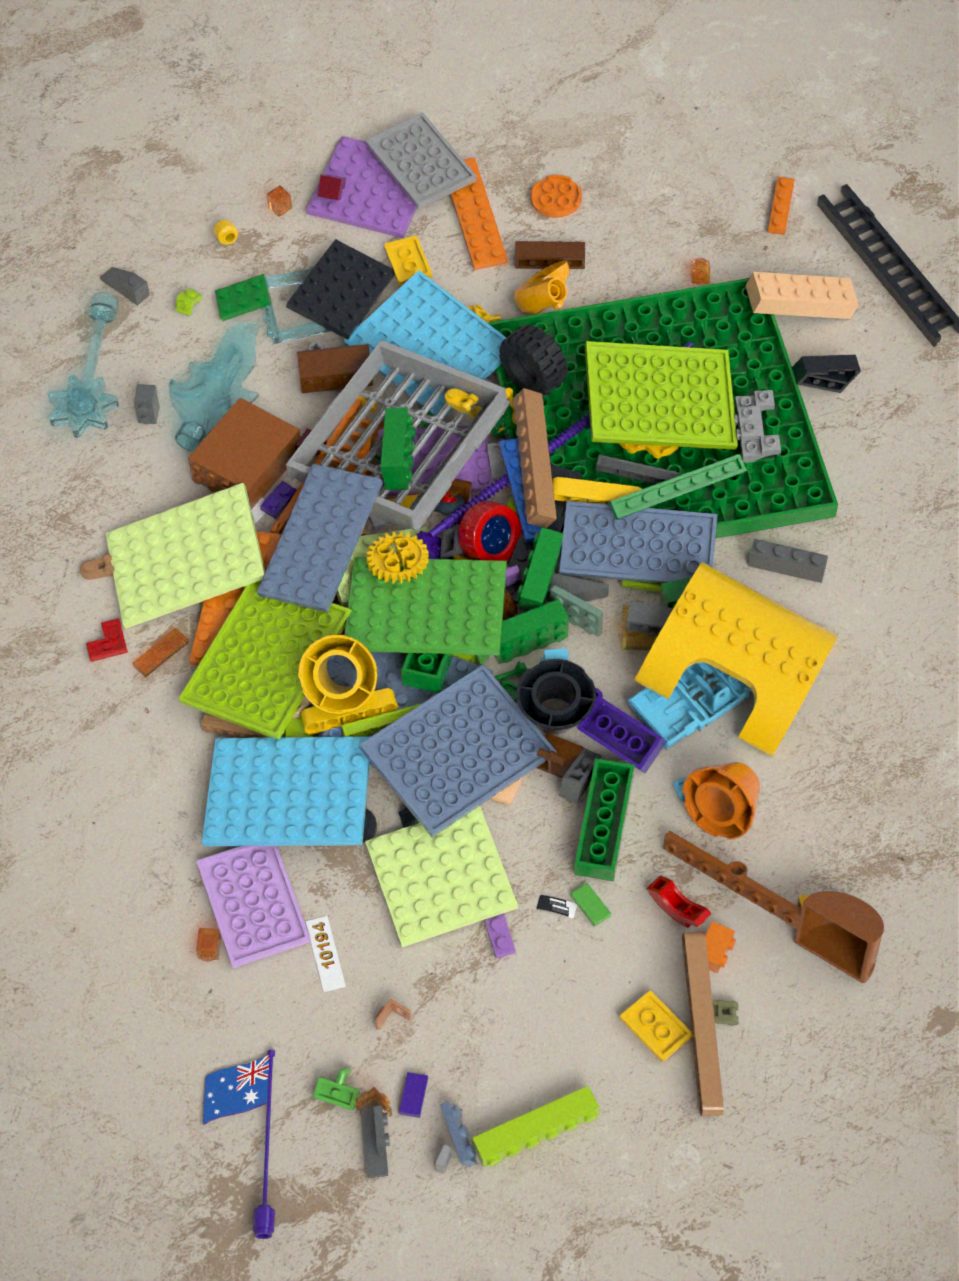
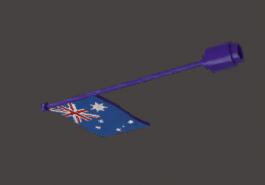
M268 1050L267 1056L253 1062L213 1072L207 1075L205 1079L203 1125L221 1117L244 1113L267 1104L263 1201L261 1205H258L253 1210L252 1231L254 1236L259 1239L271 1238L275 1226V1210L270 1205H267L272 1072L275 1050Z

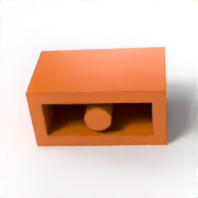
M713 921L705 937L709 970L718 973L720 967H725L729 957L726 954L728 950H733L736 939L734 938L735 930Z

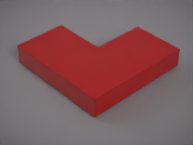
M119 618L101 623L104 639L86 643L90 662L128 653Z

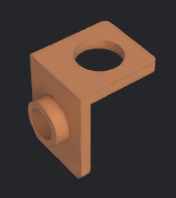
M390 999L386 1006H382L377 1013L376 1029L380 1030L392 1011L410 1020L411 1010Z

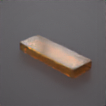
M175 628L132 662V664L146 678L186 646L189 640Z

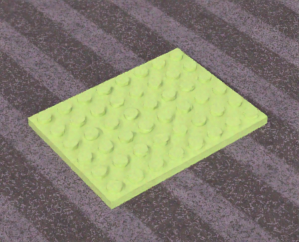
M244 483L106 533L109 554L112 556L111 565L114 566L113 575L122 623L126 629L262 580L265 575L252 511Z

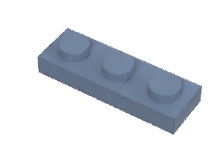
M448 1101L441 1104L440 1106L461 1164L468 1167L477 1164L475 1159L476 1151L468 1140L469 1132L462 1123L460 1108Z

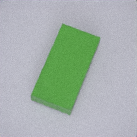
M588 883L571 893V898L594 927L611 916V912Z

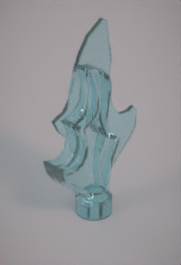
M239 323L231 327L224 335L216 356L211 361L189 363L191 377L187 382L178 383L173 379L170 380L168 387L171 403L182 419V424L175 435V441L183 449L193 452L240 397L250 403L259 397L258 392L243 389L242 383L255 365L256 336L260 323Z

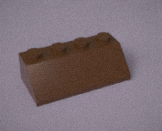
M369 344L298 351L297 358L302 394L344 389L369 357ZM373 379L367 386H373Z

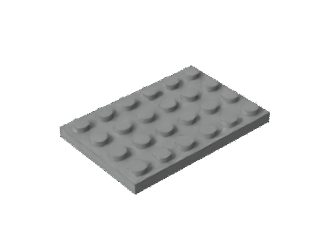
M423 112L365 140V145L418 209L477 181V176Z

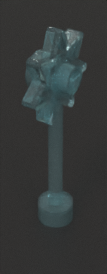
M96 293L91 297L88 314L95 320L82 382L75 375H71L68 380L67 390L51 391L48 393L49 402L56 407L49 415L51 426L70 424L75 438H79L88 426L103 430L107 429L108 423L104 413L119 406L116 395L104 393V378L98 377L94 379L105 325L116 319L119 307L118 300L108 293Z

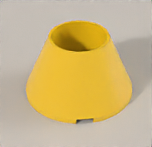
M329 635L318 639L307 648L299 664L298 676L304 695L314 706L329 713L343 714L360 708L372 696L377 683V667L371 652L360 641L345 635ZM342 655L353 662L357 670L355 685L348 687L340 686L330 678L327 671V662L330 656Z

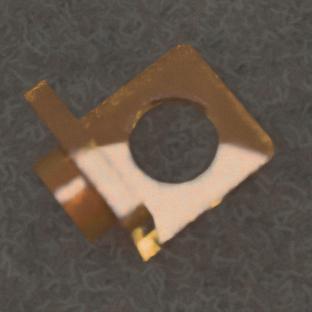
M375 1087L355 1100V1107L357 1110H360L375 1099L380 1106L382 1105L389 1117L392 1116L389 1099L384 1093L380 1094Z

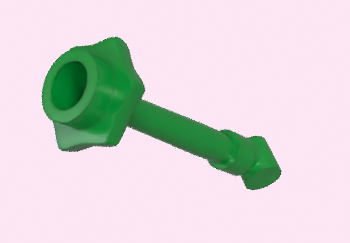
M518 661L514 670L494 676V678L500 681L515 674L521 677L527 670L525 663Z

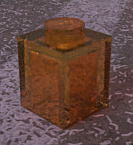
M281 185L267 193L268 208L278 217L292 209L291 195Z
M199 928L196 947L198 959L206 962L219 960L220 930Z

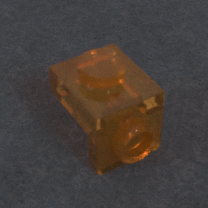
M705 258L692 260V283L709 284V260Z

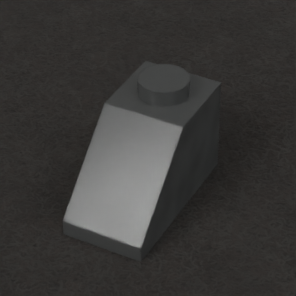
M459 524L442 531L441 559H447L464 553L459 543Z

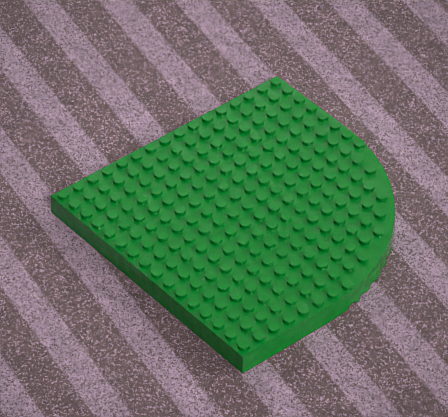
M750 278L488 322L489 325L506 338L521 326H537L538 329H543L546 334H550L552 339L558 343L560 350L563 351V356L567 360L566 366H568L567 377L564 382L543 397L548 442H552V439H556V436H559L560 433H563L564 430H567L576 421L579 422L581 418L583 419L589 413L585 357L586 341L683 347L688 342H691L693 348L728 350L734 414H736L735 396H753L754 391L773 390L775 407L774 409L761 411L764 436L779 435L781 453L760 458L755 462H746L744 465L747 471L743 474L651 508L717 514L715 538L836 517L838 502L799 386L796 383L775 315L753 313L746 289V284ZM500 365L494 370L497 385L505 389L511 388L513 390L512 397H515L521 390L507 376L505 368ZM588 425L587 428H584L583 431H580L579 434H576L567 443L564 442L563 446L560 445L559 449L556 448L555 452L552 451V454H549L552 465L582 473L581 480L635 486L645 489L656 484L596 471L599 455L679 472L678 476L732 456L738 454L741 456L740 440H737L738 446L736 450L678 446V449L672 454L662 456L661 458H654L645 449L629 453L619 443L591 442V428ZM513 429L515 438H518L517 429Z

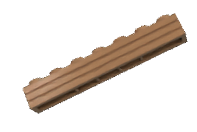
M204 714L201 723L202 730L207 733L227 735L231 738H271L211 715ZM284 731L281 738H286V731Z

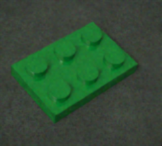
M264 274L215 290L222 321L272 305L267 279Z

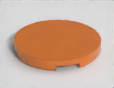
M564 175L546 176L545 179L540 180L538 183L536 182L531 189V203L539 213L548 217L560 218L574 213L582 202L581 188L572 181V178Z

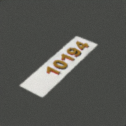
M328 916L306 921L323 991L328 992L346 987Z

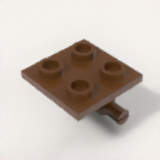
M547 733L545 738L557 752L552 750L549 752L539 748L537 756L543 757L547 761L539 765L537 769L563 778L583 750V746Z

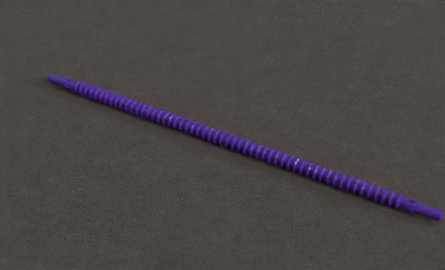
M688 342L683 347L693 348V344ZM588 413L583 419L581 418L579 422L576 421L575 424H572L571 427H568L567 430L556 436V439H552V442H548L549 454H552V451L555 452L556 448L559 449L560 445L563 446L564 442L567 443L568 440H571L572 437H575L576 434L590 425V414ZM504 474L503 477H500L491 486H487V489H483V492H479V495H475V498H471V501H467V504L462 505L463 507H459L454 513H450V517L443 519L439 525L428 532L429 536L434 538L444 529L451 527L454 522L458 523V519L462 520V516L473 505L487 501V498L490 499L491 495L495 496V492L499 493V489L503 490L504 487H507L509 484L507 474Z

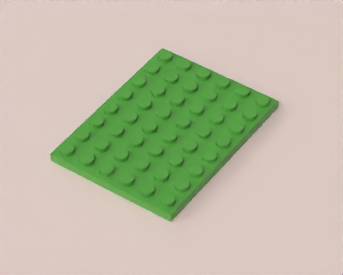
M367 557L354 558L348 609L352 611L346 620L345 636L360 641L370 652L500 655L507 561L428 559L427 568L422 569L423 574L417 573V579L410 577V582L403 579L402 584L399 580L392 584L390 579L385 583L384 577L378 580V575H372V571H369L367 565ZM399 561L400 572H402L404 569L401 566V561Z

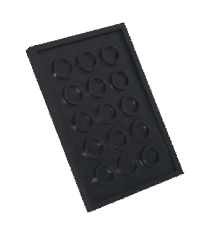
M335 239L289 299L286 308L349 340L394 278V270Z

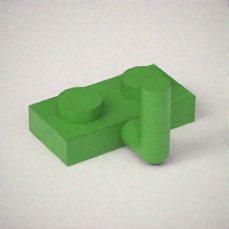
M347 1066L340 1069L336 1081L320 1076L313 1098L353 1111L360 1089L344 1084L346 1076L352 1072L351 1068Z

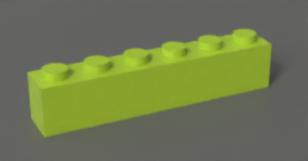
M586 1086L472 1137V1145L483 1167L488 1165L489 1167L495 1166L505 1157L512 1158L525 1148L532 1149L545 1139L552 1140L565 1130L569 1132L585 1121L586 1123L594 1121L599 1115L600 1107L589 1086Z

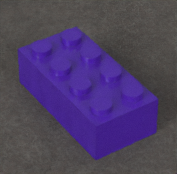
M599 695L589 716L577 727L578 730L628 763L635 765L637 769L645 774L667 742L666 739Z

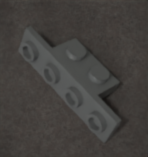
M381 1093L361 1095L360 1102L367 1177L389 1176L386 1146H390L389 1133H385L384 1126H388L387 1113H383Z

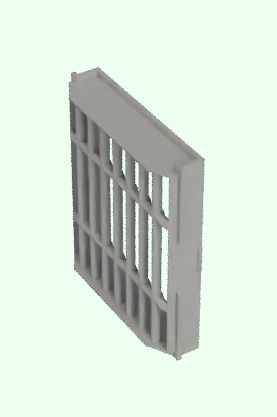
M381 340L287 462L288 473L286 475L291 479L296 478L304 484L311 469L306 465L316 452L320 450L327 453L319 464L321 466L327 467L332 459L337 457L343 461L336 469L345 470L349 463L358 466L354 473L362 474L366 469L373 472L371 477L379 478L383 476L381 464L375 466L370 463L382 447L383 434L365 458L358 459L355 455L385 417L386 408L408 407L409 415L414 417L413 426H415V429L421 421L430 424L416 442L415 451L411 452L413 459L436 427L442 428L445 431L412 475L409 489L401 490L395 500L391 502L384 499L390 491L386 490L384 485L375 500L370 515L401 528L412 529L418 532L451 487L452 481L473 452L479 448L511 403L507 400L505 388ZM383 364L391 369L374 392L364 390ZM397 374L405 377L390 398L381 397ZM412 380L420 383L405 404L396 403ZM427 386L436 389L421 410L411 409ZM456 388L478 397L479 401L475 405L482 408L468 428L461 429L457 427L466 415L460 411L452 422L446 423L442 421L451 408L446 403L436 416L426 415L442 392L446 393L448 390ZM362 396L369 399L335 445L331 447L324 445L325 440L357 398ZM375 402L384 405L352 449L346 453L339 451ZM454 433L461 436L427 484L421 485L417 483L451 434ZM411 489L419 491V495L409 509L400 505Z

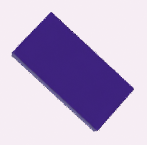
M407 1072L399 1110L400 1115L421 1117L428 1075Z

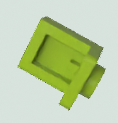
M190 288L177 294L175 311L190 316L193 306L202 301L203 294Z

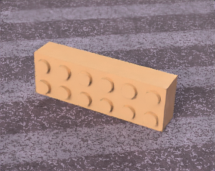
M753 272L746 284L753 313L851 319L858 307L850 278Z

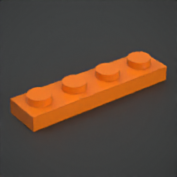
M777 178L768 233L785 235L795 181L793 178Z

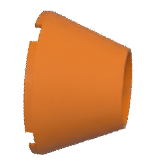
M740 762L701 767L689 774L684 781L682 793H684L686 800L684 805L692 820L706 833L714 837H727V840L737 839L746 834L753 824L760 793V782L755 772Z

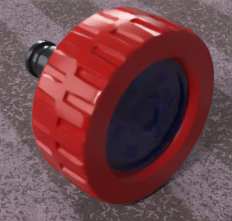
M492 501L476 503L465 513L462 520L458 519V523H454V525H460V547L471 560L507 561L512 556L517 541L521 536L520 521L514 510L506 505Z

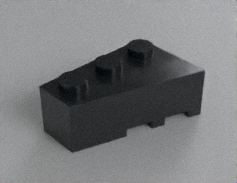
M856 354L802 356L792 366L798 385L841 393L861 372Z

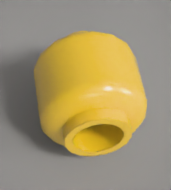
M224 219L214 225L213 234L222 245H230L236 241L238 230L231 221Z

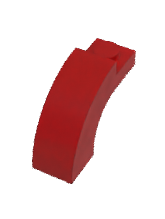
M659 876L646 888L659 907L686 928H689L691 925L699 927L711 915L707 907L696 904L686 898L671 879Z

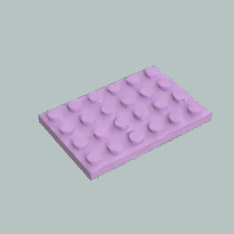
M240 846L196 861L232 968L311 943L277 846Z

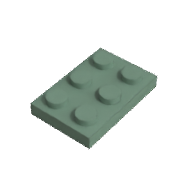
M554 585L551 589L550 602L559 599L572 625H577L588 634L599 637L603 629V611Z

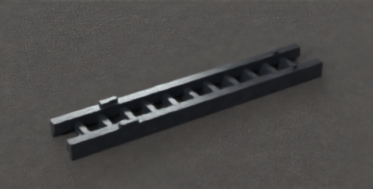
M848 184L841 186V193L847 200L835 206L825 194L818 196L817 206L933 347L937 346V343L941 340V335L938 331L952 325L957 333H959V317L876 219L868 206L866 207ZM851 207L856 210V212L845 217L840 214V212ZM861 218L866 222L854 229L849 225ZM873 230L876 234L865 240L859 237V235ZM881 241L885 245V247L874 252L868 248ZM890 253L895 257L883 264L878 260ZM902 265L905 269L892 276L888 272V270ZM912 277L915 281L902 288L898 284V282ZM920 289L925 293L912 300L908 296ZM930 301L935 305L922 312L918 308ZM940 313L945 317L933 324L929 322L930 318Z

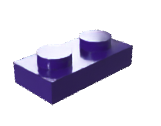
M282 480L260 505V510L276 519L289 504L297 489Z

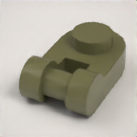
M712 1001L716 1024L731 1026L739 1024V1017L736 1015L738 1002ZM722 1010H727L728 1015H722Z

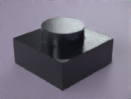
M407 807L398 812L403 828L419 823Z

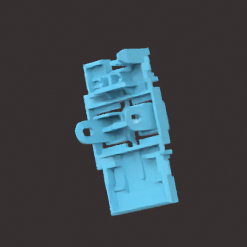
M701 662L695 663L685 670L669 700L644 687V689L629 698L627 704L647 728L667 740L664 748L668 750L685 736L688 737L697 729L698 731L703 730L704 725L705 727L709 726L739 705L743 698H749L751 688L712 665ZM705 672H706L708 675L713 674V675L715 676L714 678H709V679L705 682V679H706ZM719 680V682L716 683V687L711 689L709 684L711 682ZM701 690L704 692V695L698 698V702L692 699L695 693Z

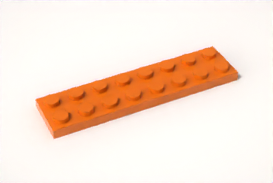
M475 157L463 159L477 176V181L450 195L473 268L478 270L507 264L508 258Z

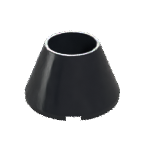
M564 659L540 661L538 665L531 669L528 668L524 672L517 686V702L524 716L543 732L553 735L565 733L584 721L591 713L595 704L596 690L593 680L590 679L581 666ZM549 699H561L568 704L573 700V703L568 708L558 711L547 709L541 705L542 702Z

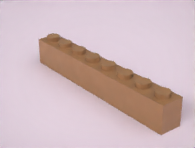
M523 388L514 397L513 404L515 407L518 450L520 452V466L522 470L525 513L528 524L547 528L557 518L543 397L541 393Z

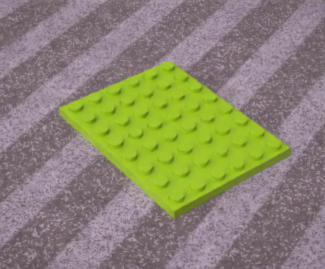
M586 341L585 357L591 442L736 450L738 445L728 350Z
M260 580L246 586L178 698V701L183 705L280 740L305 697L298 676L299 664L303 654L318 639L329 635H341L346 626L347 617L352 610L332 603L328 613L261 597L257 594L262 581Z

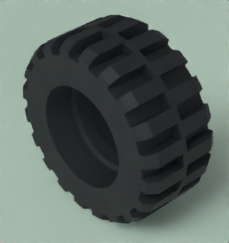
M524 325L501 342L499 348V358L502 360L501 365L505 368L507 376L512 379L511 381L520 390L523 388L541 393L542 397H544L564 382L567 377L568 366H566L567 360L563 356L564 353L558 347V343L552 339V336L546 334L543 329H538L534 325Z

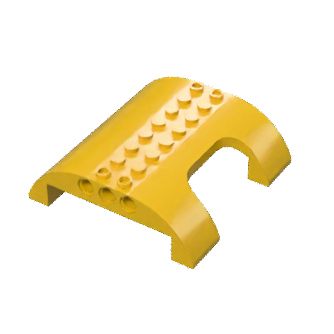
M701 562L660 631L634 681L669 700L682 674L691 665L703 662L723 671L746 684L754 694L752 713L738 738L773 757L827 659L838 635Z

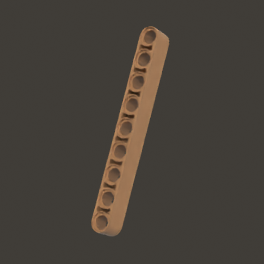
M683 932L682 949L699 1112L701 1116H719L724 1113L706 937L704 932Z

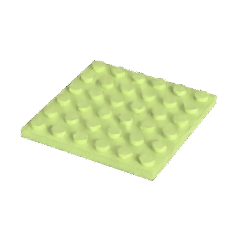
M480 806L433 838L418 823L365 841L402 947L518 908L517 901Z

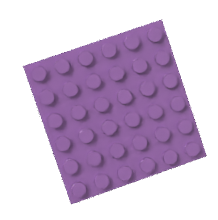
M342 136L324 174L346 178L341 200L318 197V184L306 209L307 214L404 238L417 207L365 145V141Z

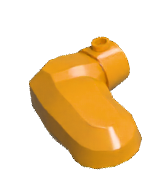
M566 260L554 263L540 270L514 291V301L522 313L534 315L546 308L553 306L554 309H558L564 305L563 301L567 297L565 283L570 274L569 265Z

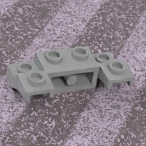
M773 390L754 391L753 396H735V425H738L736 435L737 440H740L743 463L755 462L760 458L781 453L779 435L764 436L761 411L774 409L775 407Z

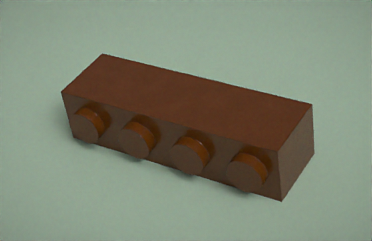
M516 241L515 269H544L563 260L568 262L569 269H585V242Z

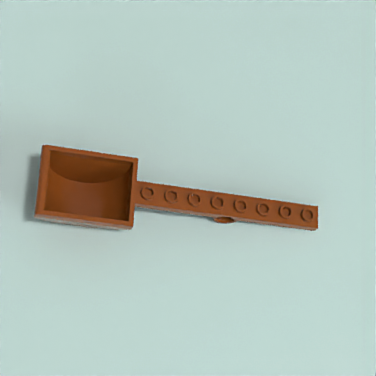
M670 830L665 834L663 849L668 853L673 854L685 863L730 888L735 893L765 909L770 914L795 927L797 933L794 943L861 983H866L875 968L884 932V923L879 913L868 903L846 893L822 891L808 896L803 901L801 909L747 877L748 869L744 863L734 861L727 865Z

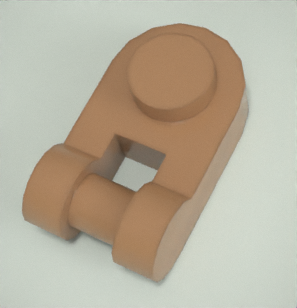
M106 554L101 558L83 562L80 566L82 577L87 580H93L113 575L112 556Z

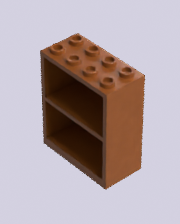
M240 397L188 457L192 479L195 483L206 486L211 492H219L244 483L252 510L287 470L286 464L296 452L295 444L301 437L300 429Z

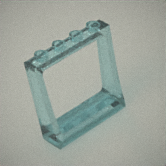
M313 268L266 277L268 289L302 284ZM273 305L261 308L266 312L264 313V322L269 325L267 327V336L272 338L273 345L330 332V330L315 322L279 331Z

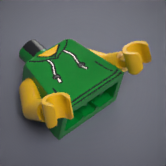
M506 388V397L511 404L490 432L494 437L509 440L515 439L513 429H517L513 404L514 397H512L513 390ZM474 407V410L469 412L470 417L474 419L482 407Z

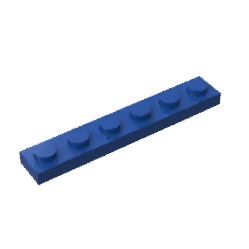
M518 438L499 441L524 541L531 542L534 541L536 533H540L542 527L527 523Z

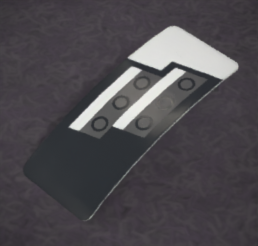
M540 895L536 909L573 918L577 904L556 897Z

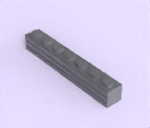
M599 455L596 464V471L653 484H659L678 477L679 472L605 455Z

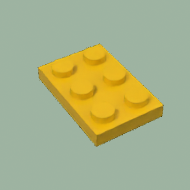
M417 235L384 244V250L394 270L399 287L405 284L419 270L427 277L433 278L432 271Z
M651 990L619 1017L662 1063L692 1038L691 1031Z

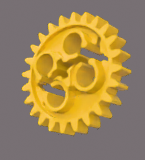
M394 531L392 536L385 533V538L379 536V542L373 540V546H369V551H367L366 559L369 571H372L373 576L378 575V580L384 577L385 583L389 579L392 580V584L396 580H399L402 584L403 579L410 582V577L417 579V573L423 574L422 569H426V564L429 563L426 544H423V540H417V535L411 538L410 533L404 536L403 531L399 535H396ZM394 543L396 554H394V549L391 546ZM399 561H401V566L404 569L402 572H400Z

